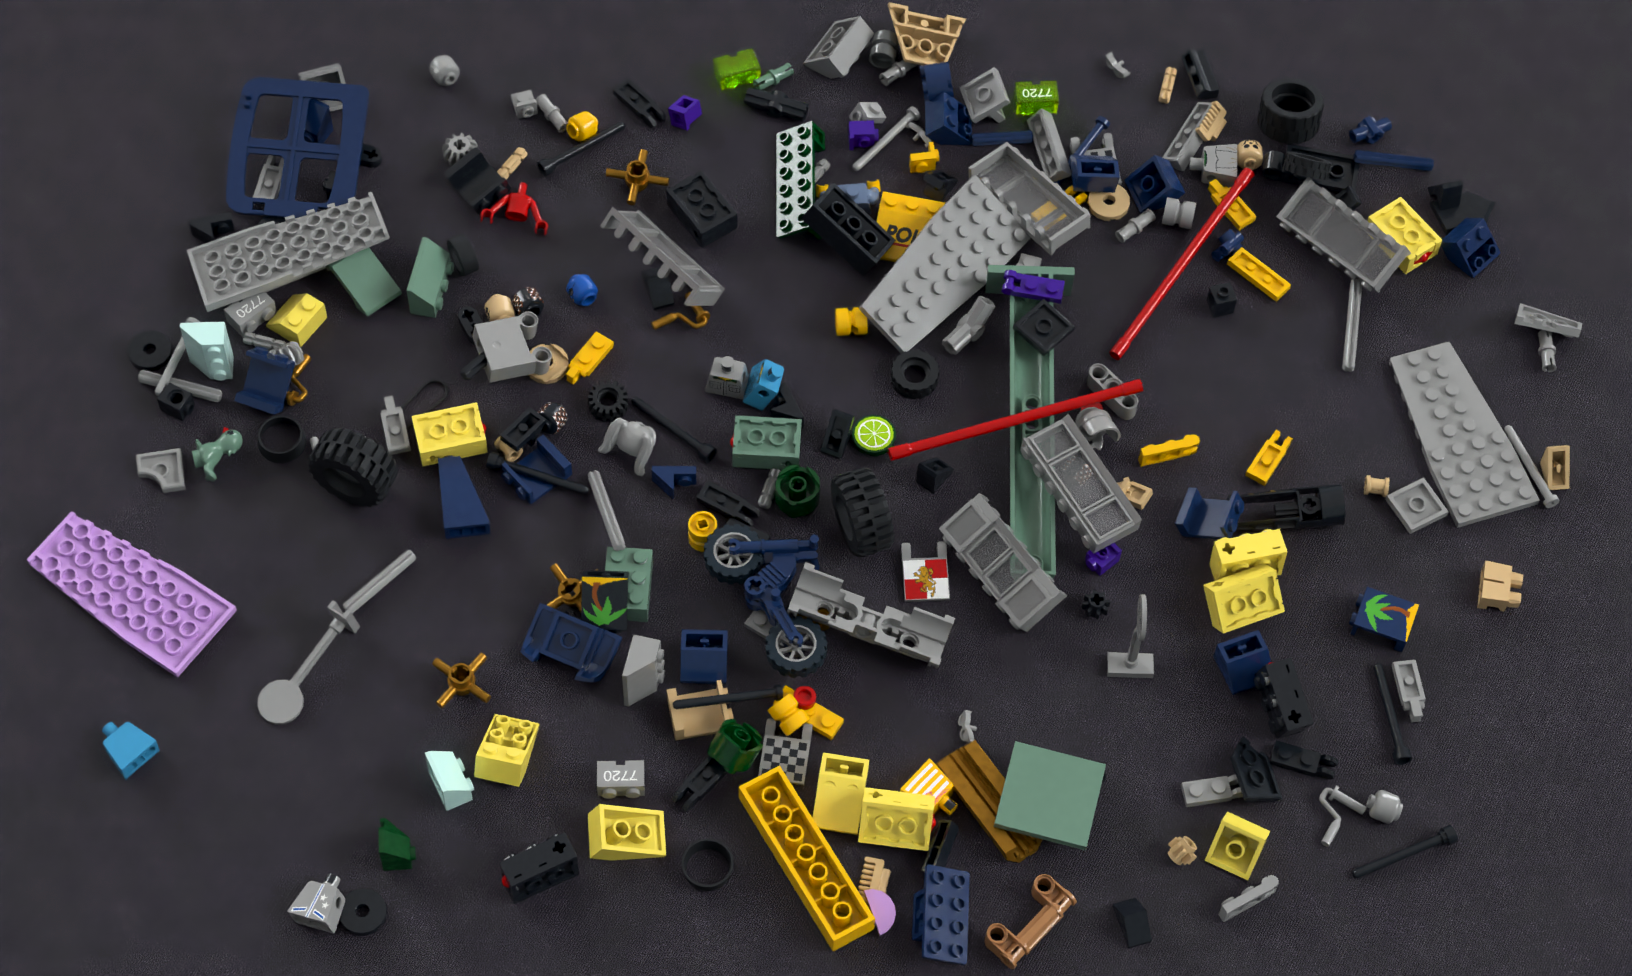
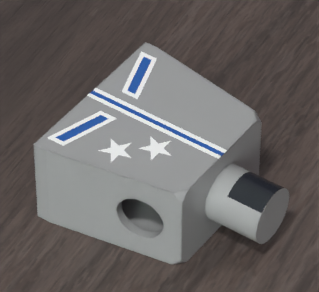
M329 873L323 884L309 881L287 912L298 924L334 934L345 904V897L337 888L341 879Z

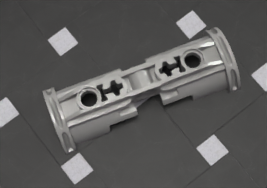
M805 562L787 614L793 613L795 617L797 614L805 616L869 643L928 662L927 666L933 665L935 669H938L945 643L955 620L954 617L945 615L943 618L917 607H914L912 614L886 606L884 614L862 606L865 597L841 589L844 580L815 570V565ZM825 608L829 611V615L820 614L817 609ZM911 640L915 646L913 648L903 644V641Z

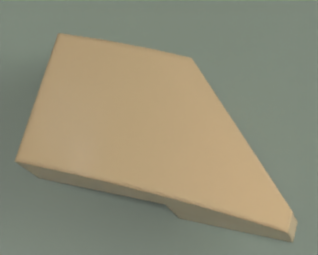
M1129 477L1123 478L1122 482L1117 483L1133 507L1140 510L1144 508L1153 495L1151 488L1134 481L1130 482Z

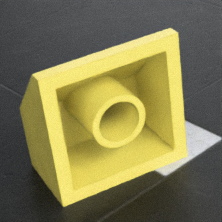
M308 293L294 294L269 320L266 327L290 342H297L299 347H302L326 320L325 304Z
M1227 812L1220 823L1205 861L1249 880L1270 831Z

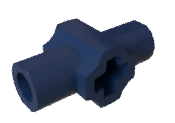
M1370 116L1366 117L1358 123L1357 128L1349 131V137L1353 143L1366 140L1370 144L1376 143L1383 137L1384 132L1392 129L1391 121L1387 117L1377 121Z

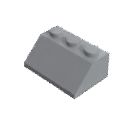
M861 16L834 21L803 64L830 79L842 78L849 73L851 65L860 58L859 54L870 44L874 33Z
M633 635L622 674L624 706L629 707L656 692L658 684L663 683L665 660H663L664 650L661 649V640Z

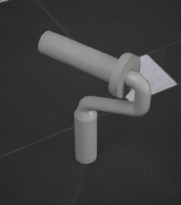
M1337 785L1334 789L1325 788L1319 797L1322 805L1335 818L1321 841L1326 847L1330 846L1340 828L1341 817L1325 800L1328 793L1330 794L1328 798L1330 801L1334 798L1363 815L1367 808L1340 792Z

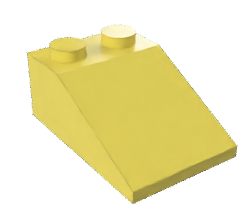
M599 804L588 813L590 858L627 860L666 856L664 811Z

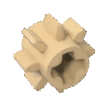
M1175 837L1168 843L1171 847L1168 855L1176 864H1190L1197 858L1194 854L1197 846L1189 837Z

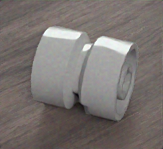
M1167 197L1162 224L1174 226L1178 223L1181 228L1191 229L1196 203L1184 201L1181 204L1179 199Z

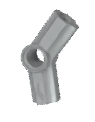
M979 296L970 311L959 320L956 328L942 340V345L951 355H956L970 341L974 342L980 338L985 330L984 324L996 307L990 299Z

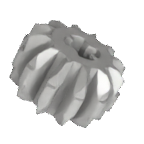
M462 132L460 136L453 134L452 139L446 138L445 144H443V157L452 166L473 148L477 147V143L475 140H472L470 135L464 137Z
M293 341L280 345L268 352L274 355L276 353L287 355L289 360L295 361L294 367L304 360L301 347H299L297 342Z

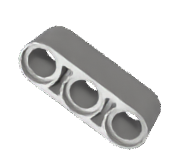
M1093 364L1089 368L1087 386L1093 392L1116 387L1123 383L1103 364ZM1135 394L1103 402L1118 417L1130 420L1136 414L1138 398Z

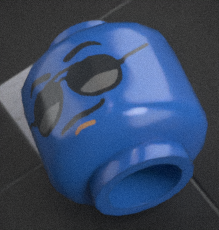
M587 274L573 275L566 287L567 293L576 305L588 306L597 298L598 288Z

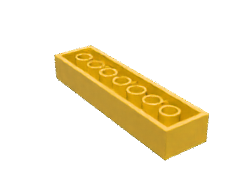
M780 765L739 786V799L832 951L874 930L875 917Z

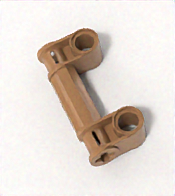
M1047 874L1037 876L1031 889L1032 897L1043 908L1017 936L1000 923H994L987 929L984 940L985 946L1010 969H1015L1016 963L1024 955L1030 953L1041 939L1064 917L1063 913L1070 906H1074L1077 903L1076 898L1071 892L1063 888ZM1045 885L1048 891H1041L1037 886ZM998 934L1002 940L995 941L990 935Z

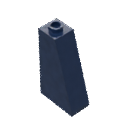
M449 455L444 458H438L446 539L491 534L488 516L461 457Z

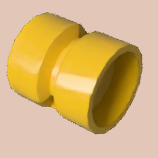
M853 307L852 311H849L848 308H835L836 335L849 336L851 332L855 335H867V317L860 311L859 307Z
M706 511L694 513L689 518L688 539L689 544L695 550L703 552L704 544L707 543V537L710 534L712 535L714 530L717 529V520L714 515Z
M792 693L786 695L767 710L774 721L780 720L779 727L786 737L811 719L803 709H797L798 701Z

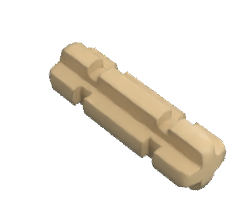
M1166 68L1159 95L1160 103L1167 104L1170 101L1177 72L1176 68Z
M518 147L513 152L514 155H511L497 171L501 177L507 180L521 164L520 160L523 161L527 157V152L524 148Z

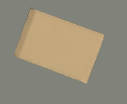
M1570 446L1546 447L1540 461L1545 483L1549 490L1569 489Z

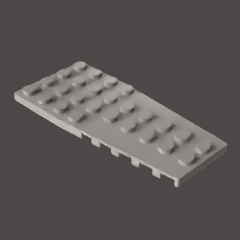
M973 175L932 216L919 232L916 239L906 248L903 255L897 259L893 267L884 275L881 282L872 290L864 303L859 306V309L901 354L905 351L908 352L986 284L988 265H1005L1031 237L1026 234L1017 219L979 178Z
M369 192V197L357 200L355 197L348 198V203L335 206V203L328 204V209L316 213L314 209L306 211V216L295 218L294 215L285 217L286 221L279 224L271 221L188 249L187 253L207 312L281 286L286 282L389 239L388 231L373 193Z
M1445 342L1391 357L1389 365H1392L1395 373L1394 379L1396 384L1399 383L1402 391V400L1406 402L1409 418L1413 420L1415 425V434L1417 439L1421 441V450L1429 471L1456 527H1462L1538 505L1540 500L1511 442L1451 343Z

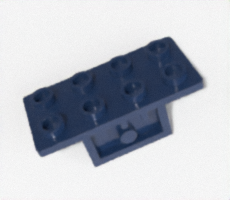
M929 864L925 866L924 889L915 893L913 898L912 940L922 941V958L959 965L967 963L969 872Z

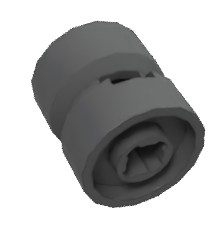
M889 30L875 32L869 55V62L874 67L889 69L895 63L899 46L896 33Z

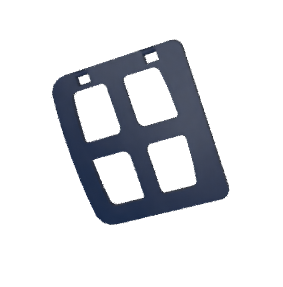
M256 77L249 80L243 86L231 139L226 186V202L230 209L242 215H262L278 218L294 215L295 218L306 216V211L314 209L316 213L319 209H328V204L335 203V206L348 203V198L355 197L370 96L368 89L362 85ZM263 95L293 98L288 136L284 140L251 137L255 111L259 98ZM310 100H330L343 103L340 144L310 143L304 140ZM249 154L280 156L284 159L278 199L253 198L245 195L246 164ZM303 159L338 162L332 191L326 203L295 201L300 163ZM254 203L265 204L264 210H254Z

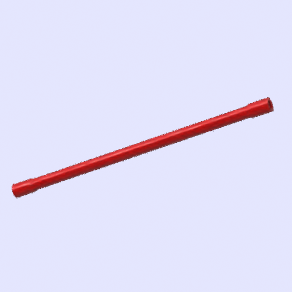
M1244 168L1239 174L1231 189L1124 335L1109 352L1112 358L1120 360L1130 347L1135 336L1238 195L1254 177L1255 174L1251 169Z
M1140 379L1133 380L1116 387L920 441L888 448V454L891 461L932 448L1117 397L1143 392V385Z

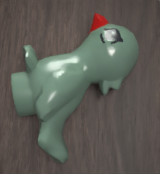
M224 427L222 435L215 442L202 445L198 439L195 440L197 450L192 451L196 468H204L206 481L216 480L217 477L213 470L223 454L230 456L241 448L243 442L241 434L236 430H229Z

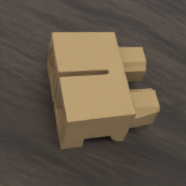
M1485 560L1480 575L1477 608L1497 607L1503 612L1506 607L1518 608L1521 603V593L1511 592L1510 587L1520 589L1523 582V574L1512 572V566Z

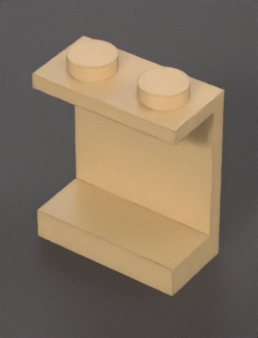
M721 680L717 681V689L677 696L676 688L667 689V702L675 741L715 734L725 720L733 719L732 709H727L726 703L678 710L673 708L675 700L728 694V690L723 688Z

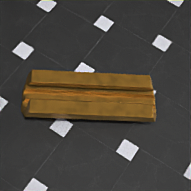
M976 740L960 747L936 763V766L953 783V790L1006 860L1020 863L1029 855L1031 856L1037 852L1043 839L994 827L1005 778Z

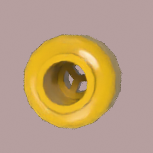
M587 111L578 113L569 118L566 127L567 133L572 139L582 142L596 135L598 120Z

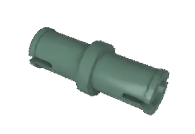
M785 63V65L775 70L770 69L767 71V74L754 79L753 86L761 83L756 87V89L760 90L771 85L775 86L784 78L792 76L794 70L792 68L785 71L791 67L790 63Z

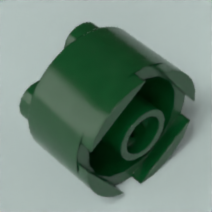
M791 465L780 471L775 484V501L777 506L791 518L811 513L819 505L820 480L818 475L809 467L804 468L799 467V465Z
M728 719L722 723L707 751L708 755L723 765L724 770L730 774L749 770L763 747V744L761 745L762 737L759 732L745 722L742 725L735 723L737 721L735 719Z

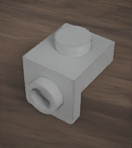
M858 102L849 115L851 121L874 120V123H883L887 118L878 102Z

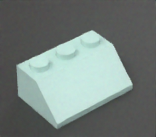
M225 322L180 323L189 361L210 379L219 381L233 379L234 356Z

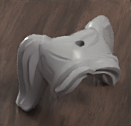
M617 418L608 427L603 444L598 448V452L606 454L615 445H618L622 451L637 457L634 471L642 477L645 474V464L656 442V433L653 428L645 426L642 422H628L622 418Z

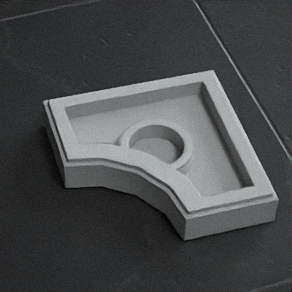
M181 448L136 455L139 478L155 480L161 486L163 493L186 490Z

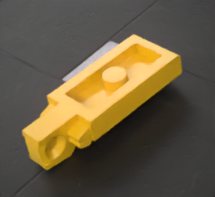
M1217 179L1209 182L1208 190L1212 194L1213 202L1218 206L1231 187H1223ZM1239 196L1225 213V216L1238 230L1243 229L1256 220V215Z
M596 331L568 365L570 369L566 373V380L574 385L581 376L589 377L613 348L614 342Z

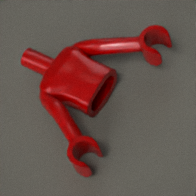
M524 182L519 184L517 193L504 195L491 209H484L481 212L480 221L482 222L484 217H489L490 224H492L494 214L507 203L505 216L510 220L523 222L527 220L528 211L531 208L536 221L535 233L537 234L539 228L545 230L544 235L548 231V223L541 219L536 202L526 195L528 185Z

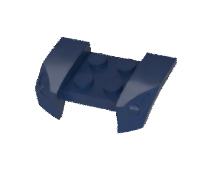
M540 603L520 652L532 662L539 661L542 654L580 669L574 680L598 682L611 666L623 637Z

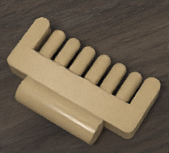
M1218 101L1211 103V109L1208 110L1199 127L1195 129L1204 142L1216 141L1227 123L1224 119L1226 110Z
M872 857L864 858L865 864L863 867L866 869L862 870L861 879L865 880H860L859 883L862 885L858 886V892L866 904L868 903L865 894L860 890L875 889L886 894L891 873L889 869L884 868V860Z

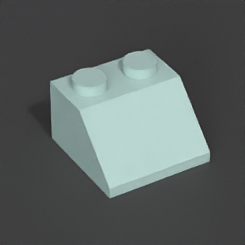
M450 751L425 752L428 772L446 811L473 800L471 791L474 790L470 778L465 779L463 775L465 768L461 759H456L454 753Z

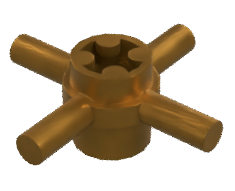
M644 149L640 150L638 160L631 161L627 165L626 171L606 169L607 177L625 179L630 189L627 204L635 205L638 192L645 190L649 183L668 186L669 178L650 175L645 164L648 151Z
M557 563L553 564L550 570L560 582V585L558 587V597L549 602L547 606L557 609L562 604L570 607H577L581 612L582 580L567 578ZM572 590L576 593L573 597L570 594Z
M480 653L469 666L464 663H458L450 667L439 658L433 661L432 665L448 676L449 688L436 701L440 708H443L455 694L464 696L471 692L485 703L491 699V695L475 685L474 673L487 660L486 655Z

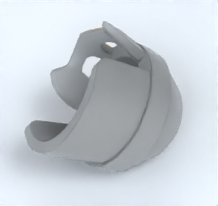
M1088 407L1081 410L1076 417L1075 424L1086 440L1092 441V444H1090L1092 448L1101 450L1105 433L1114 441H1119L1121 433L1107 411L1096 407Z

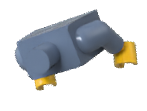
M879 179L873 182L867 181V185L866 183L837 185L867 214H871L870 204L875 205L879 202V192L881 191ZM816 184V197H820L828 189V184H825V186Z

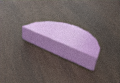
M875 889L864 890L863 892L870 911L875 917L879 936L888 932L894 924L896 916L895 905L891 898L883 891Z

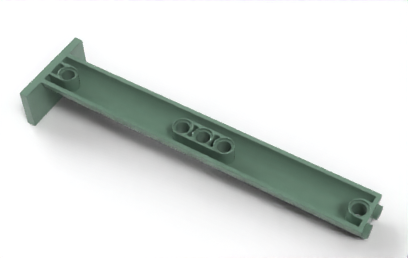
M988 265L985 293L1004 294L1001 291L1002 285L1005 283L1004 273L1006 270H1014L1020 274L1065 281L1063 296H1071L1075 275L1074 267ZM1014 283L1015 286L1020 287V283ZM1011 295L1010 415L1032 410L1027 408V406L1039 408L1054 404V348L1045 356H1042L1013 329V325L1041 300ZM1054 415L1010 427V527L1013 529L1015 537L1026 545V550L1029 554L1040 562L1042 570L1054 578L1056 575L1055 497L1047 492L1044 481L1041 477L1036 476L1033 471V465L1023 457L1020 450L1023 438H1027L1054 424ZM1027 426H1034L1035 429H1029ZM1054 435L1037 444L1047 460L1055 456ZM1013 554L1011 556V577L1016 582L1028 570L1016 555Z

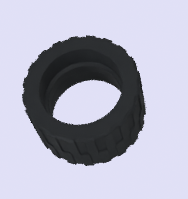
M1284 78L1270 82L1262 92L1257 118L1260 130L1270 139L1280 143L1300 144L1314 138L1319 131L1324 107L1322 92L1313 84L1298 78Z

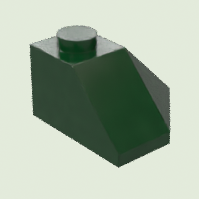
M380 818V825L382 827H379V855L383 871L412 869V861L416 860V847L411 846L410 838L389 820Z

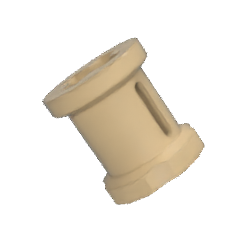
M500 437L494 443V446L504 453L505 460L513 462L523 453L522 448L516 452L502 442Z
M1366 475L1364 495L1372 493L1386 497L1389 491V478L1377 479Z

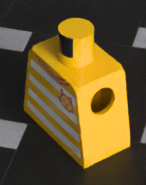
M930 758L900 789V792L935 796L934 814L941 808L948 815H951L958 807V804L950 798L953 794V783Z

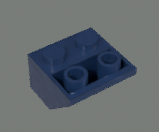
M945 92L938 94L930 102L929 100L925 101V136L939 145L972 144V122L967 107Z
M1070 155L1073 191L1115 193L1120 179L1118 160L1112 156Z
M1465 218L1442 239L1441 243L1448 260L1472 278L1501 253L1484 218Z
M682 629L680 683L717 684V681L721 680L722 684H726L728 630Z
M1259 630L1217 644L1213 656L1232 695L1254 688L1255 673L1271 662L1269 650Z

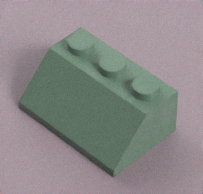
M422 237L407 287L410 314L436 318L438 310H441L443 306L442 295L443 292H447L448 274L451 275L453 272L454 263L450 260L449 252L426 237Z

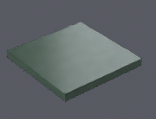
M1015 741L994 827L1086 851L1106 764Z

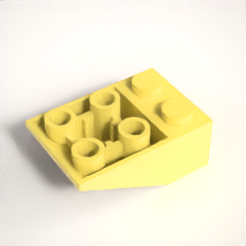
M495 714L477 751L474 777L520 787L535 743L539 723Z
M823 753L813 811V820L819 829L858 835L863 795L869 769L868 759Z

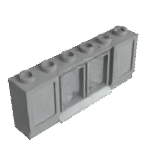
M979 493L939 528L944 534L942 538L950 547L953 546L956 549V556L963 563L967 562L971 567L969 569L971 575L983 582L982 588L989 596L993 595L996 598V606L1003 613L1006 612L1010 616L1009 622L1017 630L1020 628L1027 632L1066 598L1067 595L1053 583L1055 581L1042 570L1040 562L1032 557L1026 550V545L1015 537L1013 529L1005 524L1000 518V513L989 505V499Z

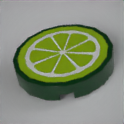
M880 415L864 416L856 422L852 432L854 446L859 452L870 454V456H880L887 453L888 448L893 447L896 437L894 425Z

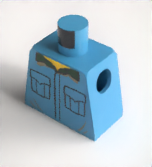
M764 359L753 366L743 403L762 411L777 395L784 367L768 359Z

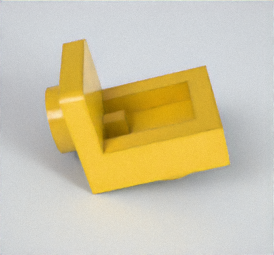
M929 142L928 152L910 154V173H923L935 170L936 162L939 161V151L934 149L933 142Z

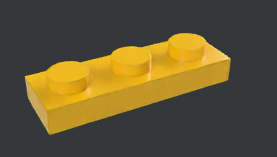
M1242 247L1228 259V266L1276 302L1290 289L1291 284Z
M785 685L783 688V698L789 693L793 695L795 690ZM774 700L773 705L776 704V703H777L778 701H780V700H777V701ZM817 703L811 709L804 710L811 718L806 723L812 724L814 731L830 740L834 738L844 723L842 717Z

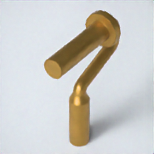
M691 292L685 294L686 299L688 298ZM691 306L697 315V324L677 312L661 317L651 322V325L656 330L680 318L692 328L699 329L707 324L710 313L704 311L701 306Z
M307 354L303 355V362L296 365L293 369L291 381L302 391V394L299 396L297 391H288L286 400L290 406L302 402L308 394L306 388L295 378L300 375L311 361V357Z

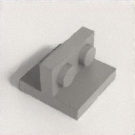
M995 67L959 87L970 118L974 123L987 116L990 119L993 118L998 123L1005 120L1002 108L1008 105L1010 101L999 71Z

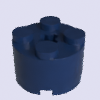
M949 62L920 66L925 101L929 100L930 102L942 92L954 98Z

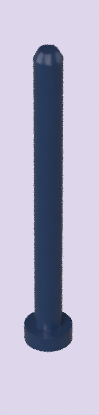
M1097 117L1095 120L1096 125L1073 155H1084L1100 132L1110 126V122L1105 117ZM1064 179L1055 181L1054 183H1057L1060 186Z

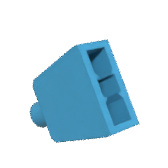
M109 722L102 729V732L107 736L103 741L105 751L125 779L160 751L154 738L130 722H125L119 728L113 722Z

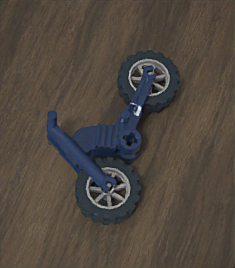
M726 524L721 529L718 527L712 535L710 534L707 537V543L704 544L705 567L709 570L710 575L713 578L716 577L719 582L723 583L725 581L730 585H734L737 582L738 584L745 583L746 606L753 611L762 609L765 612L770 624L773 626L769 630V635L766 636V654L771 667L775 671L778 670L782 676L789 675L790 678H796V676L804 678L809 673H815L817 668L823 665L826 658L827 641L825 633L821 631L820 625L814 624L810 618L803 619L802 616H796V618L789 617L780 594L788 589L790 582L794 578L796 563L809 562L815 565V570H819L818 553L815 552L818 549V535H812L809 540L759 539L758 534L755 531L752 532L748 526L742 527L740 524L729 526V524ZM719 549L726 552V554L717 556ZM729 559L727 565L722 563L721 561ZM810 640L813 643V646L803 644L806 641ZM782 642L785 648L779 649V645ZM804 651H811L807 657L804 655ZM789 653L790 657L787 658L783 654Z

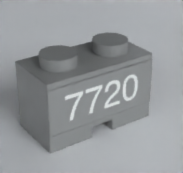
M265 291L245 298L241 302H234L224 309L226 321L242 337H244L245 332H254L259 325L270 320L277 313L274 300Z
M644 760L625 761V765H616V761H597L598 796L606 799H612L616 796H626L628 798L645 796Z

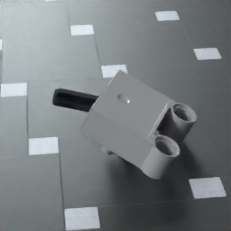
M523 312L520 316L475 324L473 340L479 355L460 371L462 378L470 380L483 368L489 383L530 374H546L550 368L551 351L541 346L535 348L530 354L525 341L534 338L536 335L537 315L533 312Z

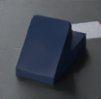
M652 466V481L670 498L674 499V485H696V466Z

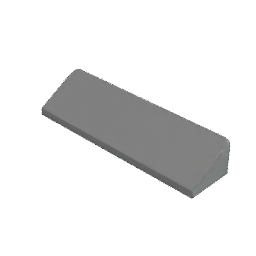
M1198 102L1162 157L1169 160L1173 168L1184 171L1189 164L1190 157L1195 155L1203 140L1195 129L1199 127L1206 113L1211 109V103Z
M1041 108L1027 120L1029 129L1033 132V141L1043 171L1051 181L1055 182L1071 176V170L1052 114Z

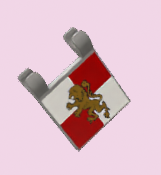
M945 541L937 543V557L911 558L910 543L901 544L905 602L950 600L947 545Z

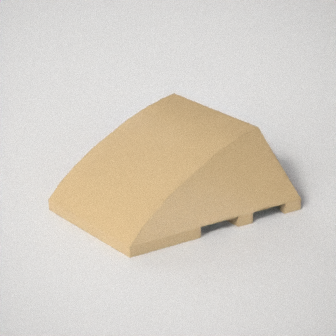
M889 2L888 7L904 62L918 65L948 62L966 19L951 15L939 18L908 11V6Z

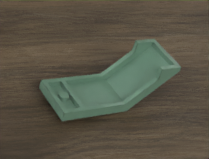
M370 248L326 265L351 296L356 308L367 317L402 294L400 288Z

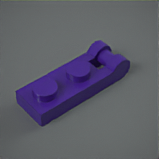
M1014 270L1005 271V283L1002 285V293L1041 301L1045 299L1047 302L1061 304L1065 281L1020 274ZM1014 283H1020V287L1015 286Z

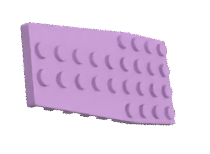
M70 512L27 559L31 567L125 643L177 678L237 611L236 606L183 571L161 559L157 560L151 557L150 553L142 549L134 548L128 541L114 537L111 532L106 529L104 531L94 526L93 522L79 518L74 512Z

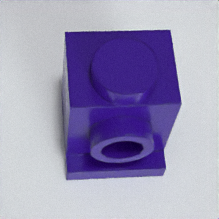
M685 95L668 108L671 125L687 131L690 129L689 125L702 114L700 100Z
M874 120L849 121V150H854V147L864 148L873 146L874 141H879L878 129H874Z
M1115 543L1094 554L1089 550L1085 557L1086 565L1091 571H1095L1101 576L1120 561L1122 550Z

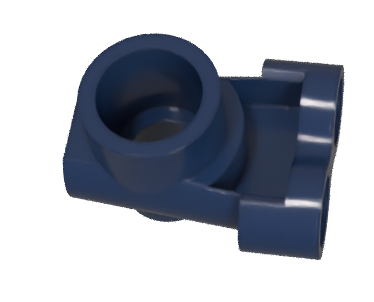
M1230 228L1218 238L1222 245L1211 253L1212 258L1215 261H1220L1230 252L1234 254L1242 247L1240 242L1244 240V236L1240 232L1235 234Z

